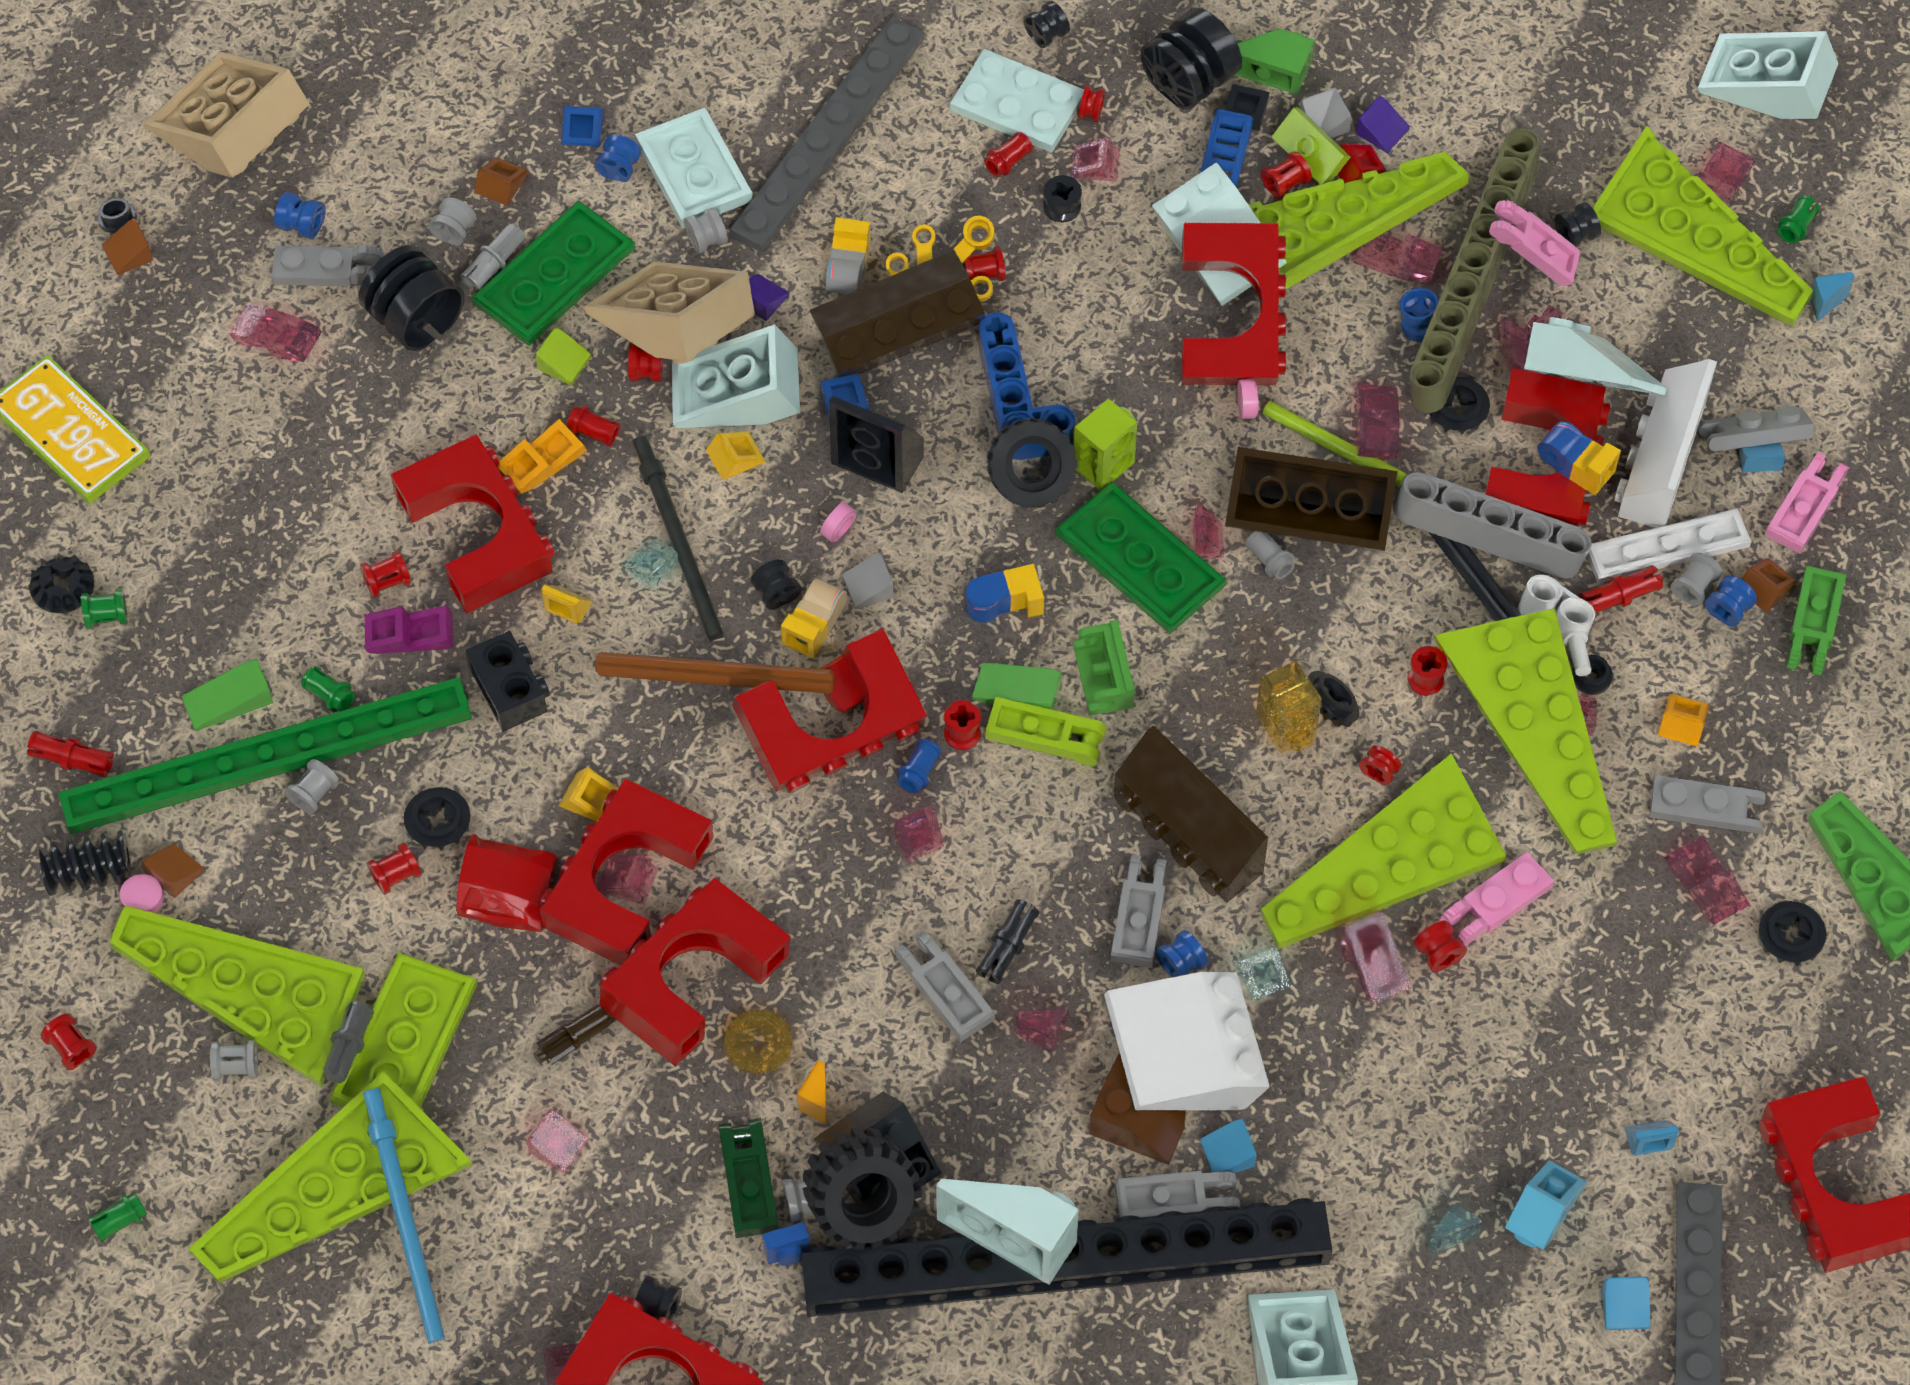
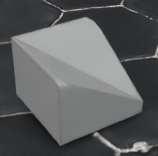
M1336 88L1301 100L1300 109L1330 138L1350 132L1351 114Z

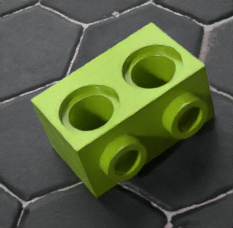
M1108 398L1075 426L1074 448L1077 460V468L1075 470L1100 491L1135 463L1137 422L1134 415L1127 408L1117 406Z

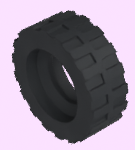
M1027 418L1025 420L1018 419L1013 421L1011 425L1004 426L998 436L993 438L992 446L987 453V471L991 482L1003 497L1021 507L1041 508L1045 507L1044 505L1053 504L1058 501L1062 494L1065 495L1069 491V485L1075 480L1077 460L1074 445L1071 444L1070 438L1061 429L1043 419ZM1028 443H1036L1045 447L1052 461L1048 475L1041 481L1034 483L1019 479L1012 467L1015 452L1021 446Z

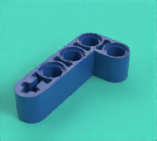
M993 312L987 314L985 319L981 320L979 324V351L997 433L999 434L1004 426L1007 427L1018 419H1043L1064 430L1063 432L1070 438L1071 444L1074 445L1076 425L1074 412L1064 405L1033 408L1015 325L1012 319L1004 313ZM995 337L999 338L1002 345L996 346ZM1000 369H1007V370H1009V371H999V370H1000ZM1006 402H1015L1016 404H1006ZM1028 443L1021 446L1015 452L1013 459L1024 460L1050 456V454L1042 445Z

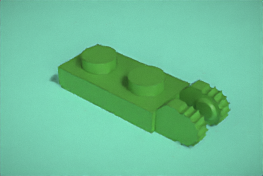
M1806 565L1790 635L1792 645L1787 668L1796 670L1797 665L1800 664L1802 643L1817 646L1811 668L1812 674L1821 676L1827 650H1830L1834 637L1846 574Z

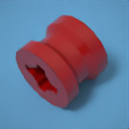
M630 343L628 354L629 381L638 382L641 378H650L653 382H662L663 358H656L635 344Z
M1447 920L1429 926L1414 941V946L1418 952L1425 953L1427 956V965L1434 973H1438L1456 964L1467 952V947L1463 941L1456 940L1453 936L1454 929Z

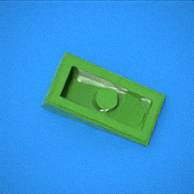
M257 658L229 670L182 696L195 732L273 704L269 687Z
M982 663L972 700L994 704L995 697H1000L1054 710L1061 687L1062 671L1048 668Z

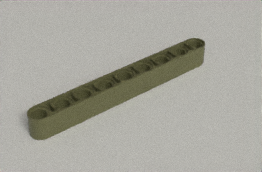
M1516 129L1505 137L1411 368V402L1417 410L1423 413L1436 412L1445 405L1508 249V244L1499 243L1489 232L1492 222L1502 221L1500 217L1495 215L1496 204L1499 201L1509 200L1524 209L1540 166L1539 138L1532 130Z

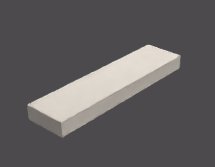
M1738 508L1591 543L1587 558L1599 584L1610 581L1611 577L1616 575L1625 577L1646 569L1651 565L1661 569L1686 563L1694 553L1714 556L1750 547L1751 539Z

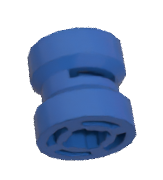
M287 191L281 196L276 206L274 226L287 232L294 229L298 231L300 236L313 240L324 223L326 215L325 204L313 199L302 201L298 194Z
M1414 288L1407 291L1400 300L1402 331L1412 341H1423L1439 302L1438 297L1431 290Z

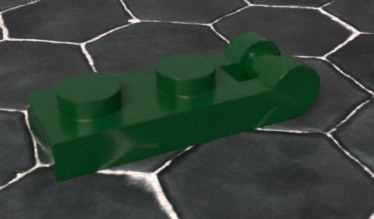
M761 1118L748 1120L749 1124L733 1127L731 1122L718 1124L736 1238L760 1235L779 1229ZM749 1141L752 1143L751 1148L735 1149L736 1143Z

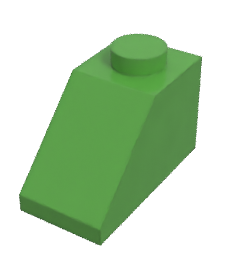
M1276 29L1237 43L1242 56V69L1236 76L1298 95L1313 61L1314 39L1308 38L1301 33Z

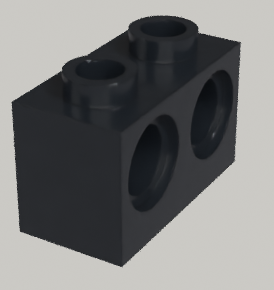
M507 631L465 650L469 670L502 732L547 713L545 698L550 696L548 686L541 674L534 676L530 668L533 661L524 642L517 644L511 631ZM499 662H509V664L504 667L494 666ZM515 694H526V696L521 699L511 698Z

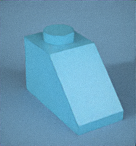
M1549 1160L1526 1185L1505 1228L1513 1232L1515 1238L1522 1244L1529 1247H1539L1543 1250L1554 1238L1588 1181Z

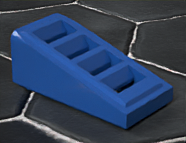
M1222 109L1216 110L1201 172L1217 162L1223 171L1231 172V176H1228V178L1237 188L1252 134V116ZM1218 141H1223V142H1227V143L1237 144L1238 147H1236V146H1231V145H1227V144L1218 143ZM1214 155H1216V156H1221V157H1225V158H1230V159H1235V161H1229V160H1224V159H1220V158H1215Z

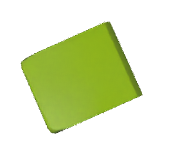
M555 327L536 353L537 369L572 385L592 356L564 331Z

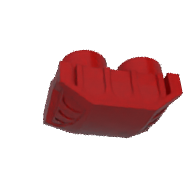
M472 834L466 845L458 882L457 916L479 920L496 927L542 932L543 925L538 908L542 896L549 889L557 856L544 850L528 849L480 839L476 834Z

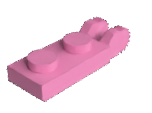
M1503 200L1497 202L1494 212L1502 221L1492 222L1489 230L1490 235L1495 237L1499 243L1511 245L1514 251L1557 284L1562 286L1573 284L1581 250L1532 212L1525 211L1520 206H1517L1516 203H1513V201Z
M1819 452L1807 470L1803 469L1768 525L1765 533L1767 538L1799 554L1802 553L1835 499L1839 486L1849 468L1840 463L1833 471L1829 482L1818 477L1817 474L1822 471L1826 463V456Z
M1526 852L1465 895L1463 900L1456 902L1443 913L1439 920H1447L1451 925H1454L1471 912L1476 920L1466 926L1457 937V940L1463 941L1465 946H1467L1486 931L1489 933L1553 888L1555 881Z

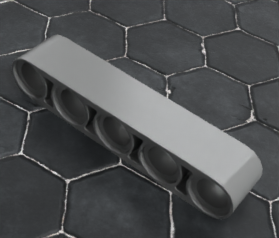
M1421 472L1411 473L1406 476L1393 504L1395 516L1407 525L1559 578L1567 579L1577 575L1591 548L1590 536L1577 526Z

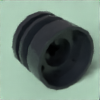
M1200 7L1188 10L1172 23L1169 30L1161 31L1141 48L1140 59L1151 84L1182 110L1194 108L1202 99H1205L1213 92L1214 87L1222 86L1242 69L1240 48L1232 33L1220 19Z
M412 245L395 248L383 256L370 269L362 281L358 294L359 304L381 325H385L386 330L407 350L412 351L421 350L436 340L423 329L424 326L429 323L441 335L444 334L460 316L465 302L464 291L443 271H439L438 267L418 247Z

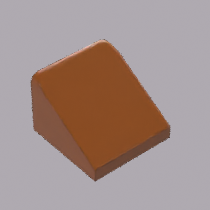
M496 157L478 170L474 193L508 206L529 174V171Z
M135 218L128 221L102 244L117 275L153 261L150 246Z
M1769 558L1748 568L1742 577V580L1752 587L1756 593V605L1766 613L1798 583Z
M172 844L148 856L141 862L145 874L156 878L161 887L174 898L204 871V867L176 844Z

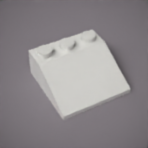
M1197 972L1108 990L1104 994L1135 1110L1246 1109L1270 1087L1237 972Z

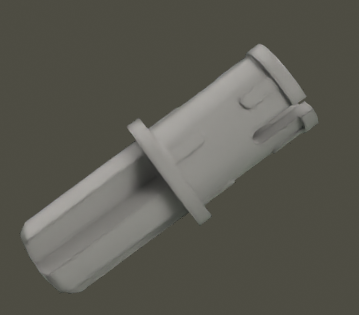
M513 223L507 225L489 246L483 245L480 248V254L475 261L460 275L461 281L470 288L474 285L473 290L478 292L498 269L502 270L506 266L505 260L524 240V232Z

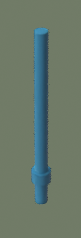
M380 1089L367 1090L363 1093L371 1125L367 1128L371 1144L377 1145L428 1344L445 1340L393 1141L397 1138L393 1120H388Z

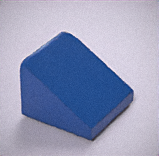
M564 106L562 144L600 147L605 110L602 108Z

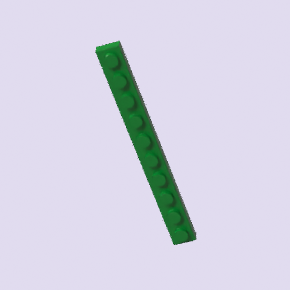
M460 677L60 791L58 794L71 835L307 767L308 762L312 759L322 763L471 720L472 716Z

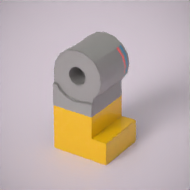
M836 217L834 238L827 268L826 291L849 294L860 288L871 244L870 222Z

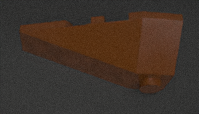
M1119 1052L1090 1114L1089 1135L1169 1165L1185 1129L1186 1110H1135Z

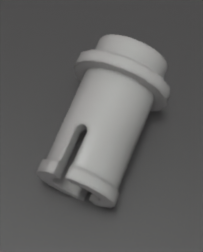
M1255 531L1248 538L1246 547L1265 565V573L1269 577L1274 576L1279 580L1292 572L1295 563L1292 561L1293 555L1289 551H1283L1269 533Z

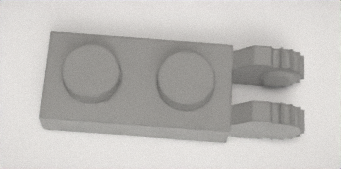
M359 245L354 249L353 247L275 246L272 271L273 285L351 286V284H362V281L372 267L356 266L353 268V264H376L384 256V252L376 246L368 247L366 245Z
M1131 855L1127 880L1124 879L1110 962L1152 968L1165 895L1163 883L1167 860L1157 859L1153 870L1154 881L1151 884L1137 881L1142 868L1141 856Z
M923 931L916 936V941L920 950L927 955L930 961L921 966L910 950L904 945L895 949L896 958L911 976V981L961 1043L995 1020V1013L946 950L942 952L931 936Z
M1201 1170L1115 1180V1192L1119 1217L1133 1215L1140 1217V1219L1158 1218L1160 1214L1169 1211H1179L1184 1215L1198 1214L1211 1207H1224L1227 1211L1241 1209L1240 1200L1236 1197L1205 1198L1204 1190H1226L1236 1186V1175L1229 1171L1202 1173Z

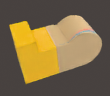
M819 578L814 579L807 589L804 599L799 602L792 615H787L781 625L782 645L814 659L845 606L847 591ZM796 637L806 641L808 644L799 642Z

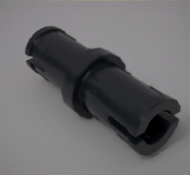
M1021 899L1015 900L1014 906L1001 929H996L991 936L993 943L976 969L980 977L985 978L991 966L995 965L996 967L989 981L1000 984L1014 955H1019L1024 948L1022 941L1039 915V911L1035 906L1031 904L1024 918H1020L1028 902Z

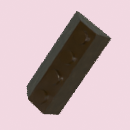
M955 250L809 310L837 377L858 373L860 375L980 324L981 320L985 319V312L970 277Z
M1238 447L1225 527L1385 551L1398 471Z
M1154 725L1150 727L1115 773L1114 797L1123 810L1126 812L1133 810L1142 819L1144 829L1153 839L1159 840L1161 838L1171 848V855L1181 867L1187 868L1190 866L1199 875V882L1211 896L1218 894L1228 903L1264 873L1268 836Z

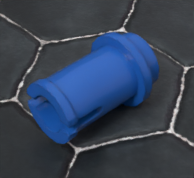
M928 739L918 740L916 748L906 765L901 766L897 771L899 777L897 782L901 788L910 793H918L921 789L927 787L929 784L927 777L934 763L941 755V749L937 744Z

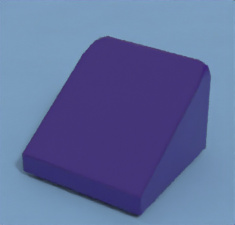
M1379 96L1359 118L1357 135L1388 154L1408 132L1410 126L1385 98Z
M759 274L749 278L755 315L767 321L789 296V292Z

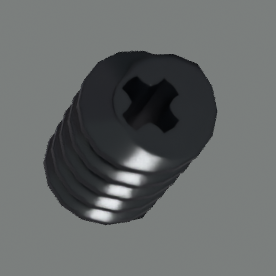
M122 830L117 832L116 843L111 844L107 835L102 833L99 846L94 847L89 836H84L82 849H77L72 838L67 839L65 852L59 850L55 841L50 842L47 855H44L42 850L39 849L44 887L50 896L57 893L59 882L65 892L71 893L74 890L76 879L83 890H88L91 886L92 877H94L100 887L107 885L109 874H111L117 885L124 882L126 871L131 877L129 850Z

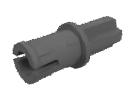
M359 1001L348 1003L340 1028L332 1034L331 1042L333 1046L323 1068L324 1078L328 1081L344 1082L356 1054L362 1052L364 1048V1034L374 1015V1011L369 1005Z

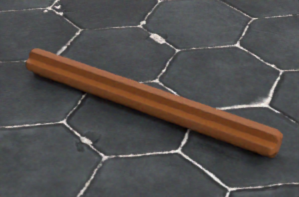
M607 652L598 653L595 662V671L598 675L608 677L755 688L773 679L778 690L827 694L833 692L835 675L833 671L828 669Z

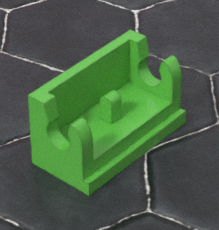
M1118 620L1078 630L1080 640L1073 641V648L1089 715L1133 708L1135 689Z

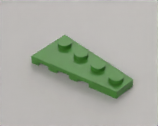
M1839 791L1812 811L1807 821L1891 961L1894 962L1910 950V860Z

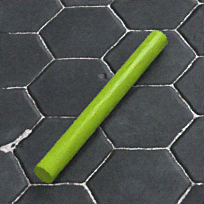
M1268 401L1264 407L1263 415L1356 465L1398 471L1396 486L1400 488L1407 476L1405 472L1272 401Z

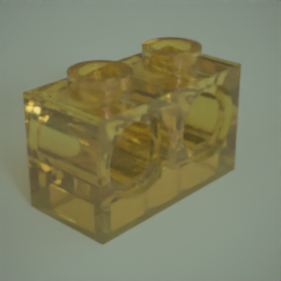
M1297 661L1260 678L1256 717L1280 754L1290 749L1294 751L1305 749L1314 741V737L1317 734L1322 698Z

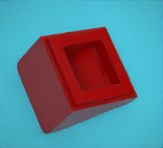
M1341 145V148L1350 156V159L1337 174L1340 179H1343L1344 183L1362 179V173L1373 170H1377L1378 174L1386 172L1385 167L1371 145Z
M842 655L820 668L831 670L835 675L833 692L829 694L824 693L826 700L835 710L845 712L863 701L862 693Z

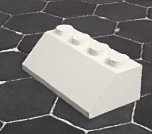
M1708 359L1666 369L1661 381L1667 387L1666 396L1649 393L1646 405L1653 408L1650 416L1642 414L1636 437L1641 438L1642 441L1639 448L1631 447L1625 469L1631 470L1629 480L1621 478L1614 501L1621 503L1618 517L1655 528L1666 526L1707 401L1717 361Z

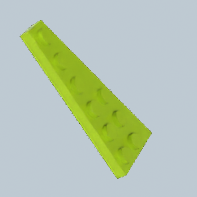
M1646 126L1593 207L1600 221L1601 229L1793 327L1811 300L1813 289L1782 259H1777L1763 245V240L1754 231L1750 232L1739 222V216L1698 176H1693L1679 162L1680 158L1671 149L1667 150L1655 139L1656 135Z
M1444 151L1403 162L1400 164L1399 169L1378 174L1377 170L1362 173V179L1344 183L1343 179L1287 193L1281 201L1262 205L1260 201L1248 205L1260 223H1279V236H1286L1285 260L1287 263L1279 268V274L1286 275L1287 290L1469 184V173Z
M1555 608L1434 635L1433 640L1454 667L1453 670L1460 681L1464 682L1477 702V707L1510 757L1514 758L1524 773L1525 780L1531 789L1535 790L1547 808L1548 815L1574 853L1580 854L1616 846L1617 838Z
M1451 753L1261 909L1260 915L1277 948L1281 949L1502 863L1506 860V853Z
M124 905L109 941L114 951L247 1039L256 1040L259 1047L322 1088L325 1081L323 1068L333 1046L331 1042L332 1034L340 1028L348 1003L356 1001L365 978L363 968Z
M383 1071L192 1244L188 1250L218 1283H221L391 1204L377 1145L371 1144L367 1128L371 1125L363 1095L367 1090L380 1089L388 1120H393L397 1138L393 1141L408 1195L473 1166L472 1161Z

